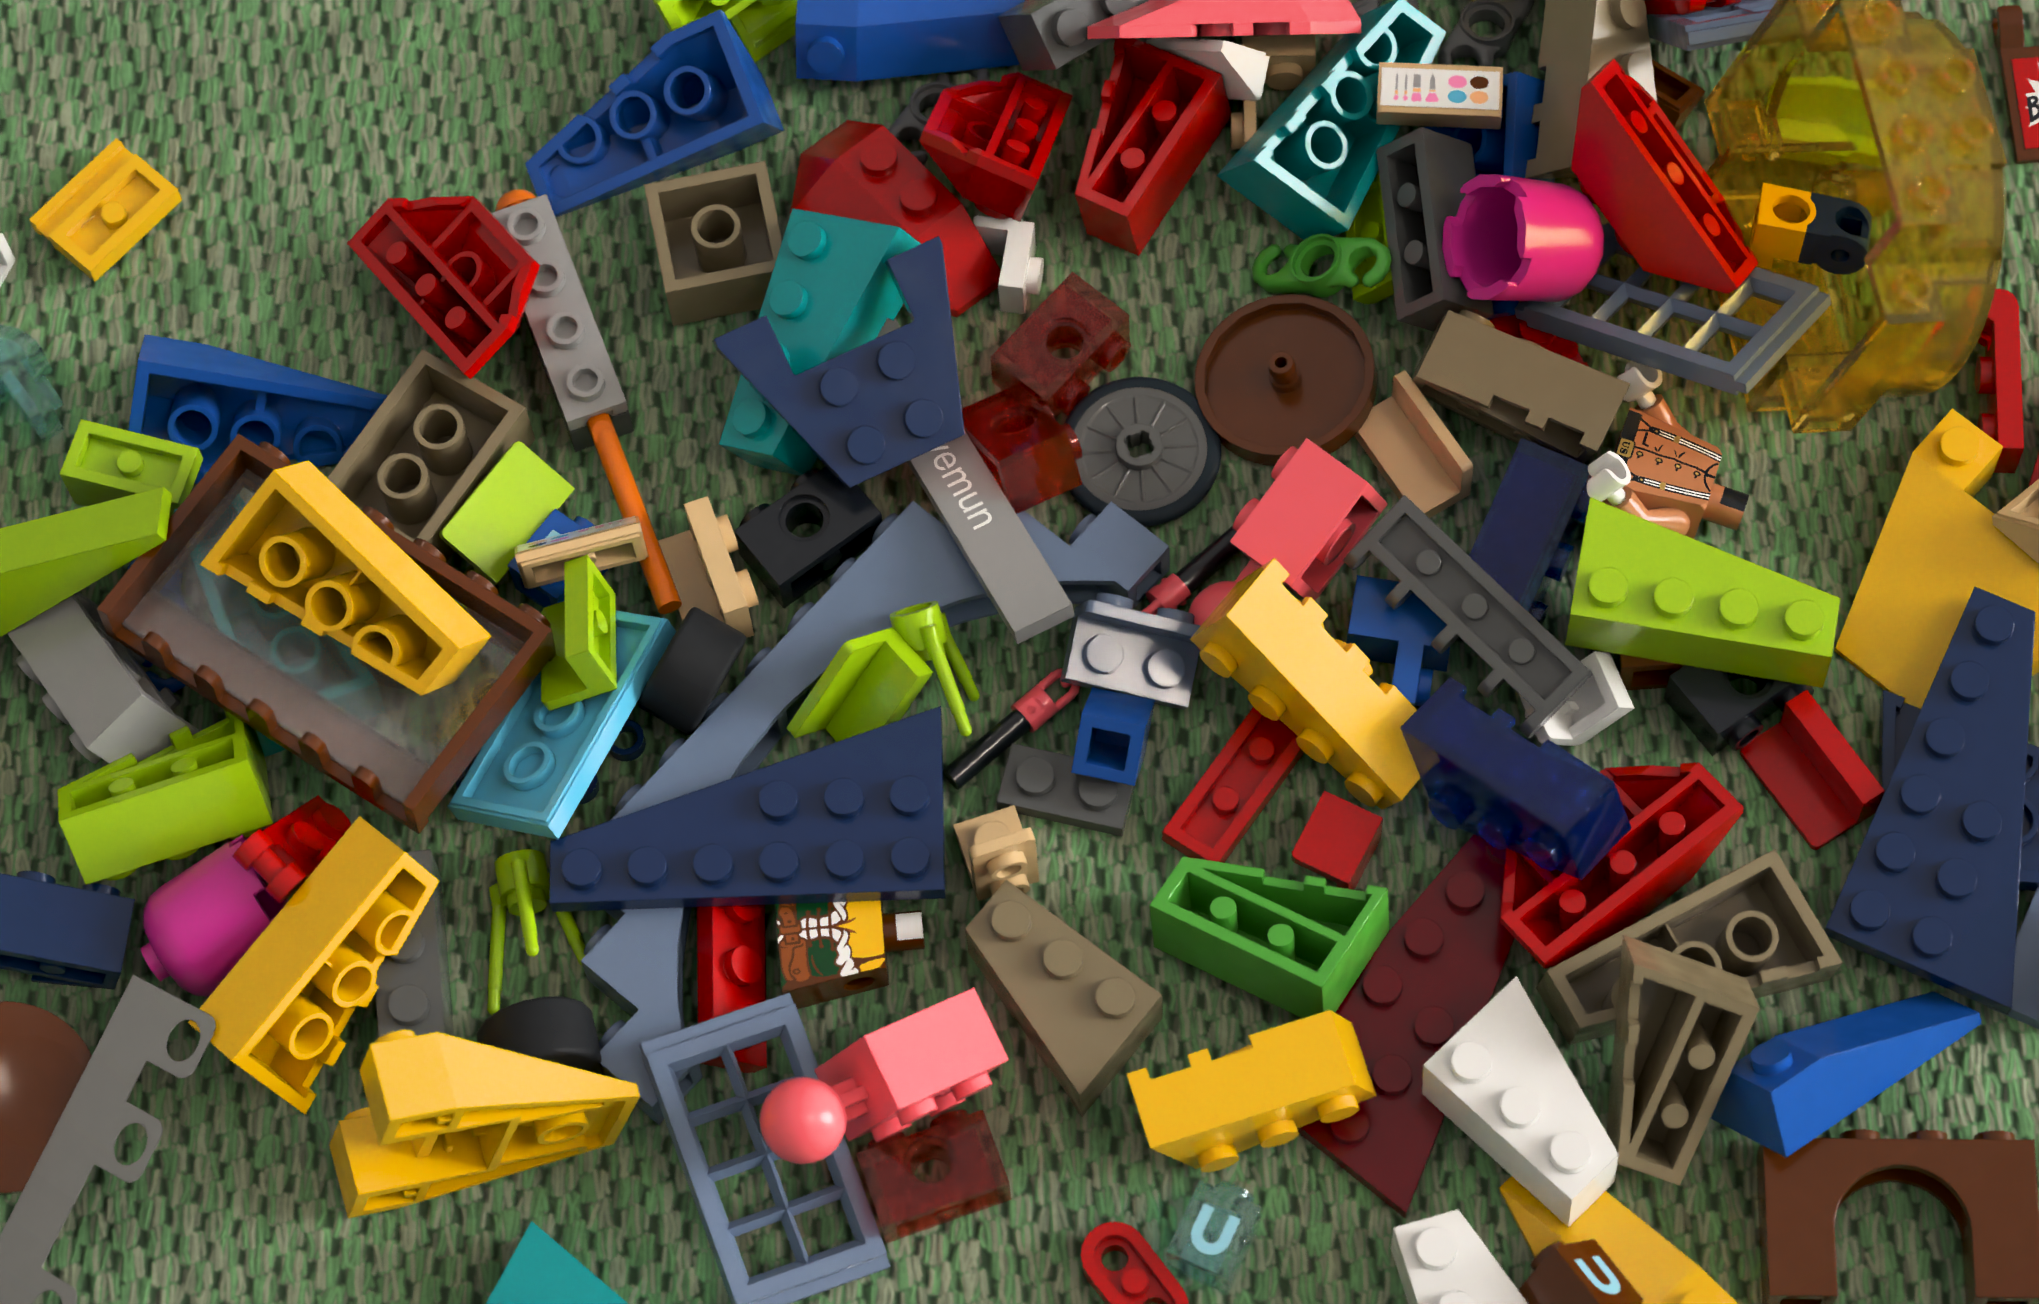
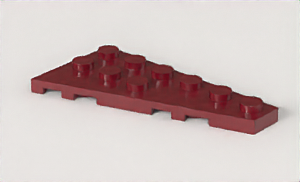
M1501 803L1389 930L1335 1012L1352 1022L1377 1096L1358 1103L1359 1111L1346 1119L1332 1123H1322L1319 1119L1297 1128L1299 1134L1405 1219L1446 1116L1422 1094L1423 1065L1491 1001L1515 939L1500 923L1506 844L1530 826Z

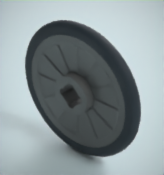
M1130 377L1115 380L1088 393L1069 413L1061 429L1058 441V464L1061 476L1066 487L1077 502L1086 510L1098 516L1112 501L1144 527L1173 521L1196 507L1213 486L1221 463L1220 438L1205 419L1197 398L1174 383L1150 377ZM1141 443L1149 446L1151 454L1146 453L1138 456V458L1130 456L1128 447L1140 446Z

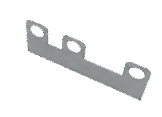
M135 975L132 976L0 1235V1304H33L35 1299L45 1291H55L60 1296L62 1304L77 1303L75 1288L42 1269V1266L94 1164L128 1183L135 1182L142 1176L161 1139L163 1127L159 1119L128 1103L127 1099L147 1061L181 1079L193 1074L215 1032V1020L210 1014ZM184 1020H192L196 1022L200 1030L198 1046L189 1058L183 1061H175L169 1056L167 1051L169 1035L178 1023ZM133 1123L141 1124L147 1132L146 1148L136 1162L130 1165H122L115 1157L116 1139L126 1126Z

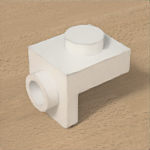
M974 216L973 223L990 253L1003 256L998 283L1000 311L1025 314L1028 294L1039 295L1043 277L1044 259L1035 257V223L1023 221L1022 219L1019 222L1009 217L1007 219H996L988 216Z
M1594 651L1580 661L1593 675L1535 733L1540 743L1563 746L1583 744L1634 709L1609 652ZM1519 694L1526 710V719L1535 709Z

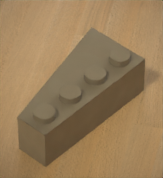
M1774 849L1548 969L1536 989L1568 1044L1572 1045L1615 1034L1623 935L1746 978L1756 999L1828 981L1841 967L1843 961L1777 851Z

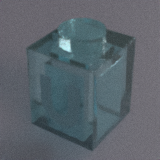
M1200 1180L1166 1251L1167 1268L1228 1295L1261 1225V1206L1254 1204V1197L1237 1185L1218 1181L1215 1187Z

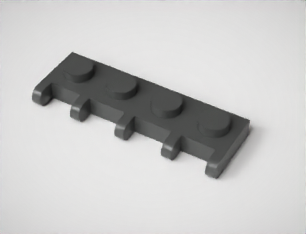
M1405 495L1356 544L1343 560L1352 570H1355L1373 554L1400 580L1385 598V602L1392 609L1395 610L1400 607L1414 593L1447 624L1431 642V646L1439 654L1445 652L1460 637L1494 670L1477 688L1485 698H1489L1505 681L1535 709L1519 728L1528 739L1538 732L1593 675L1588 668Z

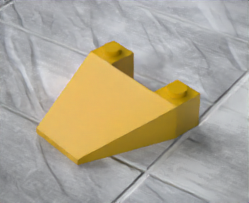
M1953 408L1912 452L1834 649V652L1883 690L1904 697V703L1920 709L1923 706L1974 587L2036 612L2032 676L2039 673V564L1997 529L1992 521L1994 513L1973 498L1992 477L2003 446Z
M400 1030L385 1034L378 1038L375 1043L369 1045L359 1070L369 1107L355 1110L347 1114L343 1120H340L329 1144L347 1217L353 1218L399 1209L615 1144L640 1098L638 1086L635 1083L439 1032L415 1036V1033L411 1030Z

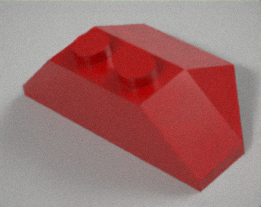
M1615 59L1604 64L1581 88L1571 170L1578 178L1581 191L1593 204L1598 206L1615 230V236L1619 245L1625 252L1633 255L1643 271L1725 294L1738 289L1759 263L1753 251L1748 246L1745 247L1742 230L1725 198L1655 99L1634 78L1626 75L1622 66Z
M1019 72L1005 74L1002 76L1001 81L979 80L944 88L923 129L919 142L960 195L974 202L975 207L979 211L992 218L1007 219L1009 217L1020 222L1073 95Z
M847 120L801 153L791 211L794 208L900 227L921 244L939 236L943 244L950 311L953 317H959L998 288L1001 270L963 204L884 125Z
M474 196L428 197L409 201L406 198H388L347 242L350 248L452 362L470 379L479 372L520 327L540 268L539 263Z
M1699 762L1680 763V767L1646 765L1604 768L1506 844L1500 923L1544 969L1554 967L1637 923L1688 883L1743 814L1744 807Z

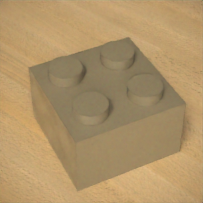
M766 161L645 184L644 188L673 326L761 309L782 243Z

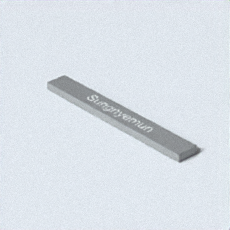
M887 318L877 338L901 327L896 318L894 321ZM966 432L965 435L907 462L1017 644L1075 616L1071 601Z

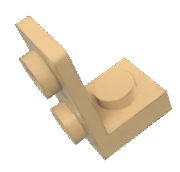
M1315 34L1242 36V46L1264 52L1266 56L1270 57L1264 84L1273 89H1295L1316 65ZM1242 100V112H1231V149H1241L1256 132V101Z
M1015 805L953 824L954 833L978 901L992 897L1005 880H1008L1025 894L1030 890L1029 884L1039 882L1036 840L1031 828H1022Z

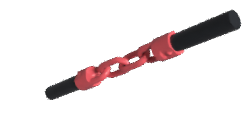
M1233 526L1176 574L1172 573L1167 578H1162L1159 585L1150 588L1146 592V597L1150 604L1141 612L1155 615L1158 608L1177 609L1179 606H1184L1193 591L1241 552L1229 542L1236 533L1232 528ZM1063 668L1052 671L1011 706L1012 712L943 769L945 778L954 788L959 790L1008 749L1012 743H1015L1028 731L1034 733L1077 696L1080 686L1061 682V686L1063 688L1070 687V689L1055 703L1044 691L1057 679L1061 678Z

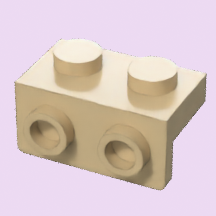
M708 496L685 503L684 508L690 530L658 541L682 602L681 607L678 609L681 620L683 621L691 608L696 607L740 631L746 638L754 636L749 608L759 605L747 568L735 572L729 553L737 551L739 548L728 515L715 517Z

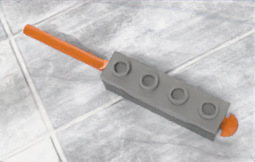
M511 190L499 199L495 212L492 214L540 265L524 312V318L575 452L595 445L622 519L632 516L639 517L649 556L645 560L639 561L658 612L660 614L671 613L679 609L682 602L618 438L634 432L625 396L547 194L536 197L527 190Z

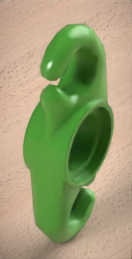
M1315 234L1303 240L1299 245L1293 243L1287 245L1283 252L1289 259L1288 262L1278 272L1271 275L1267 272L1268 266L1280 257L1282 251L1279 245H1269L1256 257L1252 273L1254 282L1269 293L1310 294L1314 297L1323 298L1334 295L1344 286L1349 288L1357 286L1360 283V279L1354 272L1355 269L1365 259L1373 256L1376 257V263L1371 270L1363 275L1362 282L1365 287H1374L1386 277L1392 260L1389 248L1375 238L1333 237L1328 234ZM1324 255H1334V261L1325 273L1316 277H1309V270L1318 258Z

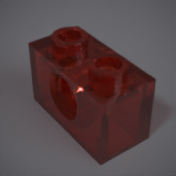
M1072 272L990 357L992 382L1049 426L1061 412L1068 416L1075 405L1088 395L1090 391L1088 384L1102 369L1108 373L1112 372L1125 359L1131 347L1129 342V314ZM1065 347L1079 352L1078 355L1070 359H1059L1052 355L1055 350Z
M1016 384L962 408L965 432L1016 514L1082 485L1076 460L1082 458L1079 440L1068 423L1060 425L1055 420L1051 409L1043 399L1036 401L1019 384Z
M964 1109L944 1113L930 1122L931 1128L905 1136L904 1132L901 1131L877 1143L873 1139L867 1144L868 1150L856 1153L860 1172L886 1244L1011 1200L1009 1180L983 1110L968 1114ZM928 1160H940L950 1167L946 1177L935 1183L922 1182L915 1177L914 1173L920 1164Z

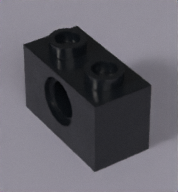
M825 466L821 470L819 468H812L803 473L793 483L790 492L773 504L764 503L752 509L742 519L740 527L734 530L739 548V555L785 609L834 574L847 559L851 557L856 558L865 552L872 544L873 534L882 522V515L858 485L847 489ZM806 523L816 524L821 527L816 534L810 537H798L792 534L796 527Z
M1685 665L1669 676L1664 699L1713 756L1728 745L1734 751L1745 747L1761 733L1764 728L1761 722L1779 709L1783 713L1786 702L1805 690H1808L1813 695L1814 689L1807 685ZM1738 678L1749 679L1756 683L1761 691L1752 695L1742 694L1736 691L1730 682Z

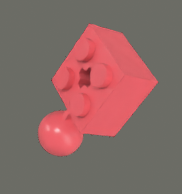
M1308 438L1305 439L1299 449L1294 446L1290 447L1280 457L1272 470L1271 478L1275 480L1260 501L1256 498L1251 499L1242 508L1233 523L1232 528L1236 533L1229 542L1247 556L1250 561L1235 581L1213 583L1198 593L1189 608V613L1194 614L1193 624L1201 626L1236 583L1273 558L1290 574L1282 584L1303 599L1305 597H1312L1315 601L1342 567L1346 555L1365 536L1388 503L1366 480Z
M972 988L861 1037L814 1069L819 1080L809 1077H797L777 1085L768 1094L761 1108V1134L769 1149L781 1159L795 1164L815 1163L833 1153L841 1143L844 1134L848 1142L871 1132L877 1143L912 1126V1122L927 1115H930L932 1118L966 1101L967 1097L991 1086L993 1083L988 1073L1009 1061V1058L975 988Z

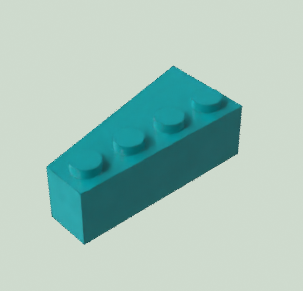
M1393 0L1363 14L1360 17L1361 33L1344 34L1216 175L1303 240L1315 234L1335 236L1349 230L1379 170L1376 149L1392 142L1401 126L1376 124L1379 62L1431 64L1447 33L1406 0Z

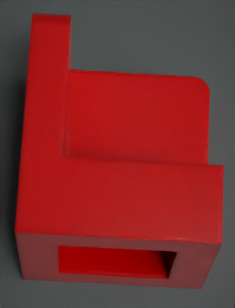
M1324 790L1292 850V861L1336 882V887L1355 890L1381 840L1383 817Z

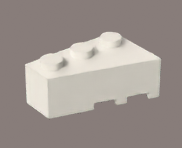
M1516 976L1423 1065L1422 1094L1569 1227L1615 1182L1619 1154Z

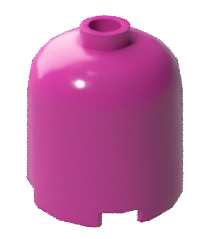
M1479 174L1461 187L1460 193H1465L1466 196L1460 203L1456 217L1446 216L1442 251L1446 270L1450 277L1461 279L1468 291L1467 296L1470 299L1541 302L1567 300L1580 293L1596 275L1603 257L1604 231L1600 215L1586 195L1565 184L1506 175Z
M244 835L231 842H227L159 887L149 896L143 909V926L149 943L141 947L140 950L147 965L159 981L171 976L183 990L195 996H210L290 900L288 898L279 904L265 890L267 886L253 868L246 871L232 857L235 851L247 840Z

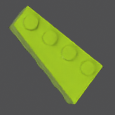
M1590 497L1565 645L1823 688L1832 659L1841 598Z

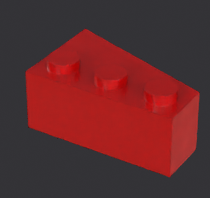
M1116 38L1113 46L1115 52L1109 80H1104L1101 92L1102 106L1096 129L1092 128L1075 197L1087 234L1139 256L1230 119L1231 109L1222 74L1138 39Z

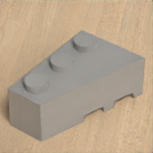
M80 592L75 593L7 633L21 653L15 659L16 663L31 680L40 686H44L47 691L42 697L44 704L58 719L67 725H71L74 732L69 736V740L86 759L94 764H97L101 759L112 763L130 753L139 762L171 746L172 743L168 734L186 725L192 735L202 730L197 729L173 712L181 702L169 688L164 687L160 692L157 690L140 666L145 661L143 657L106 634L97 611L98 605Z

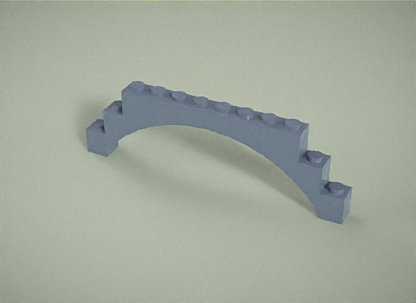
M914 501L900 515L892 513L887 516L874 532L872 544L858 559L851 557L841 564L830 581L831 588L816 604L808 602L795 613L788 625V633L773 649L765 647L754 656L746 668V678L730 694L723 692L710 703L702 718L703 723L687 740L679 738L667 748L659 761V770L643 786L636 784L621 797L615 808L616 815L611 820L755 771L788 731L786 729L788 724L840 647L848 640L892 627L889 617L891 613L918 603L938 601L941 613L945 612L949 628L964 622L999 614L946 526ZM1013 501L1010 502L1072 604H1081L1086 600H1095L1097 593H1109L1132 599L1134 601V609L1146 596V592L1155 586L1170 570L1169 545L1112 501L1098 516L1089 514L1077 525L1070 537V546ZM692 907L605 910L617 920V923L613 927L610 924L604 925L590 938L584 949V955L586 956L581 960L588 981L628 1013L631 1018L627 1022L619 1020L614 1023L600 1039L601 1065L603 1068L601 1075L637 1084L640 1098L636 1106L659 1125L664 1120L646 1070L639 1045L640 1043L685 1028L683 1019V963ZM699 1064L675 1072L683 1097L703 1078Z

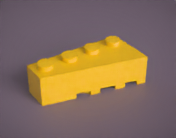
M309 460L273 470L200 563L201 566L216 575L225 574L246 586L245 592L265 604L275 603L302 619L300 624L317 635H328L351 648L353 656L421 696L454 683L492 637Z
M1273 558L1236 583L1190 640L1201 649L1199 652L1200 658L1212 671L1225 678L1231 676L1249 692L1248 700L1259 713L1273 721L1281 720L1298 736L1296 743L1306 755L1322 764L1328 762L1346 778L1344 785L1352 796L1370 807L1376 805L1382 810L1404 799L1447 746L1448 742L1394 685L1382 682L1377 686L1370 678L1373 673L1372 666L1369 663L1371 660L1355 643H1346L1342 640L1333 639L1324 629L1323 624L1328 614L1312 597H1305L1303 601H1300L1283 586L1282 583L1290 574Z
M359 816L199 1008L210 1014L215 1020V1032L210 1043L233 1063L306 1115L317 1096L310 1089L323 1064L334 1066L346 1045V1042L339 1036L356 1007H368L379 988L376 984L377 970L385 956L397 955L437 887L439 880ZM189 1020L188 1023L200 1033L196 1022Z

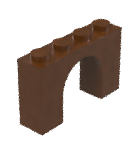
M1856 1129L1842 1132L1839 1138H1815L1787 1158L1760 1144L1756 1154L1762 1304H1834L1838 1297L1835 1241L1837 1210L1855 1192L1867 1186L1888 1182L1908 1184L1928 1192L1939 1200L1952 1215L1962 1240L1966 1304H2039V1202L2035 1140H2015L2014 1133L2000 1130L1978 1133L1974 1136V1139H1948L1947 1133L1938 1130L1914 1131L1907 1135V1139L1880 1138V1133L1877 1131Z

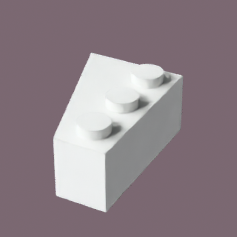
M1459 1209L1393 1227L1391 1251L1408 1304H1528Z

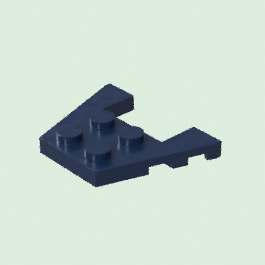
M939 236L885 261L912 322L798 375L793 374L766 315L713 340L716 350L742 374L760 397L767 401L792 427L794 433L847 489L965 435L944 251Z

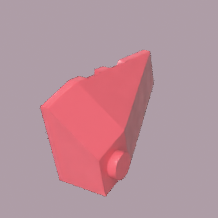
M1150 0L1087 26V39L1361 33V20L1349 0Z

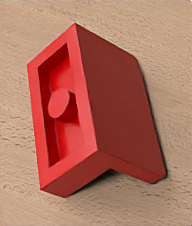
M1808 690L1803 691L1786 702L1779 723L1761 733L1740 749V756L1813 850L1822 848L1875 814L1885 792Z

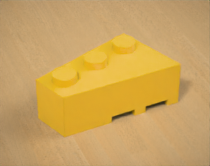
M1328 1010L1249 1035L1250 1045L1214 1060L1211 1059L1208 1048L1187 1054L1191 1067L1153 1079L1149 1076L1147 1067L1126 1073L1150 1148L1195 1169L1200 1168L1202 1172H1214L1235 1164L1239 1160L1237 1153L1260 1144L1263 1148H1270L1292 1141L1299 1135L1297 1128L1320 1119L1322 1123H1332L1354 1115L1359 1111L1358 1103L1377 1095L1352 1022Z

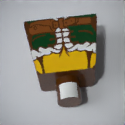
M883 901L775 904L782 995L790 992L797 1009L888 986L887 952L925 949L922 910L884 913Z

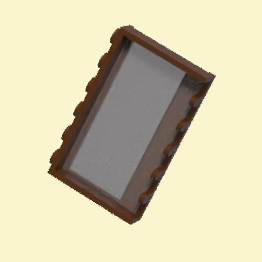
M238 433L170 517L166 541L139 556L97 607L106 634L420 834L428 824V817L545 664L548 661L551 662L555 657L556 651L551 624L535 608L524 603H520L518 607L512 605L498 596L499 593L496 587L482 575L471 570L467 571L464 575L448 565L444 555L435 546L421 538H415L413 542L394 531L393 524L381 512L370 506H363L361 511L492 636L454 683L421 696L353 656L351 648L328 635L319 636L300 624L302 619L275 603L265 604L245 592L247 587L225 574L218 576L204 568L200 563L271 472L275 469L291 465L288 457L272 444L261 441L259 445H256Z

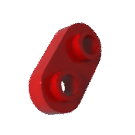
M1107 1222L1095 1227L1086 1236L1081 1248L1082 1270L1088 1282L1105 1304H1189L1182 1286L1134 1227L1122 1222ZM1110 1251H1120L1125 1254L1128 1262L1121 1270L1111 1271L1103 1265L1102 1259Z

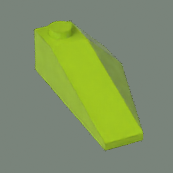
M161 487L0 528V637L165 542L172 493L166 488Z

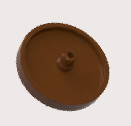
M1286 294L1270 296L1251 302L1230 314L1214 329L1206 340L1197 361L1195 392L1205 419L1219 436L1221 444L1226 449L1245 460L1275 466L1285 451L1292 446L1299 449L1306 438L1329 454L1346 444L1363 426L1372 410L1376 398L1378 376L1369 340L1353 317L1326 300L1307 295Z
M0 1001V1195L22 1193L92 1056L77 1032L58 1016L34 1005L12 1001Z

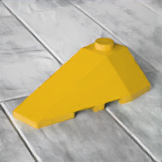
M1511 1176L1499 1187V1191L1534 1258L1547 1246L1558 1241L1569 1244L1595 1239L1642 1297L1643 1301L1641 1304H1738L1698 1264L1607 1191L1567 1227L1514 1177Z

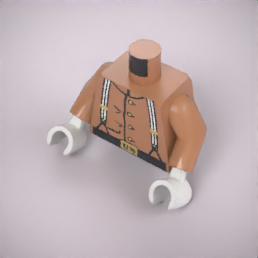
M1634 361L1628 362L1625 366V372L1617 378L1630 383L1623 400L1627 402H1634L1636 400L1638 405L1635 409L1630 407L1614 452L1608 451L1588 465V473L1592 477L1587 482V494L1593 499L1693 539L1701 519L1737 531L1749 494L1714 483L1722 453L1718 447L1691 435L1677 422L1661 394L1654 395L1652 390L1659 387L1663 380L1661 370Z

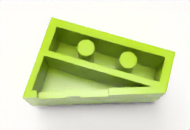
M224 710L227 718L193 735L187 725L168 734L172 743L171 746L139 762L130 753L57 789L59 824L85 884L88 885L103 879L109 881L119 880L131 875L137 868L164 859L180 860L194 854L201 847L228 838L234 840L241 835L247 838L262 827L273 824L266 761L253 728Z

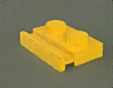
M115 138L39 209L29 221L36 233L48 239L55 249L96 282L182 201L178 189L137 154L133 155L124 147L119 139Z

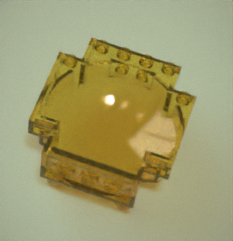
M1778 0L1705 100L1719 156L1706 173L1731 209L1742 230L1745 247H1749L1752 222L1763 182L1851 200L1863 205L1871 214L1872 227L1869 252L1864 257V267L1857 272L1833 274L1823 270L1817 264L1812 263V265L1775 258L1771 270L1765 269L1819 286L1820 292L1830 294L1831 305L1747 394L1744 393L1748 412L1787 410L1793 434L1851 431L1879 398L1923 396L1933 393L1946 385L1960 371L1971 355L1985 326L2002 266L2007 227V186L2005 175L2007 160L1974 48L1965 49L1956 35L1937 19H1924L1918 11H1903L1901 0ZM1717 291L1720 305L1722 306L1735 291L1729 294ZM1752 296L1733 317L1764 326L1782 305ZM1728 334L1733 355L1735 356L1749 341Z

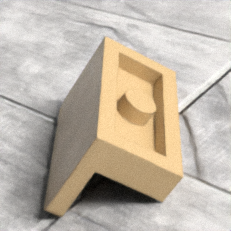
M1403 370L1393 376L1392 396L1372 407L1368 418L1354 436L1400 500L1405 495L1426 516L1431 518L1470 495L1473 464L1415 382L1412 381L1407 371Z

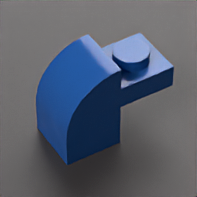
M1357 575L1347 643H1355L1371 661L1395 664L1392 685L1414 707L1428 708L1434 670L1447 672L1450 652L1449 647L1445 652L1439 654L1431 646V642L1447 624L1414 593L1400 607L1395 610L1392 609L1385 602V598L1399 581Z

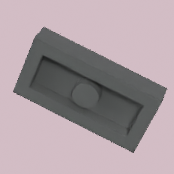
M1012 743L996 801L997 809L1000 810L1015 805L1017 814L1123 836L1135 786L1071 773L1074 756Z

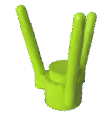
M938 601L918 603L891 613L889 617L892 627L924 662L932 660L958 730L962 736H970L972 728L949 663L970 701H977L980 693L950 632L946 614L940 611Z
M533 849L516 850L500 856L494 862L497 883L489 887L492 917L487 1012L490 1015L500 1010L507 908L510 914L520 916L527 955L535 957L539 953L534 914L544 910L547 906L546 900H550V873L547 872L545 855L541 851ZM555 912L578 963L582 965L581 960L586 956L584 955L585 945L571 912Z

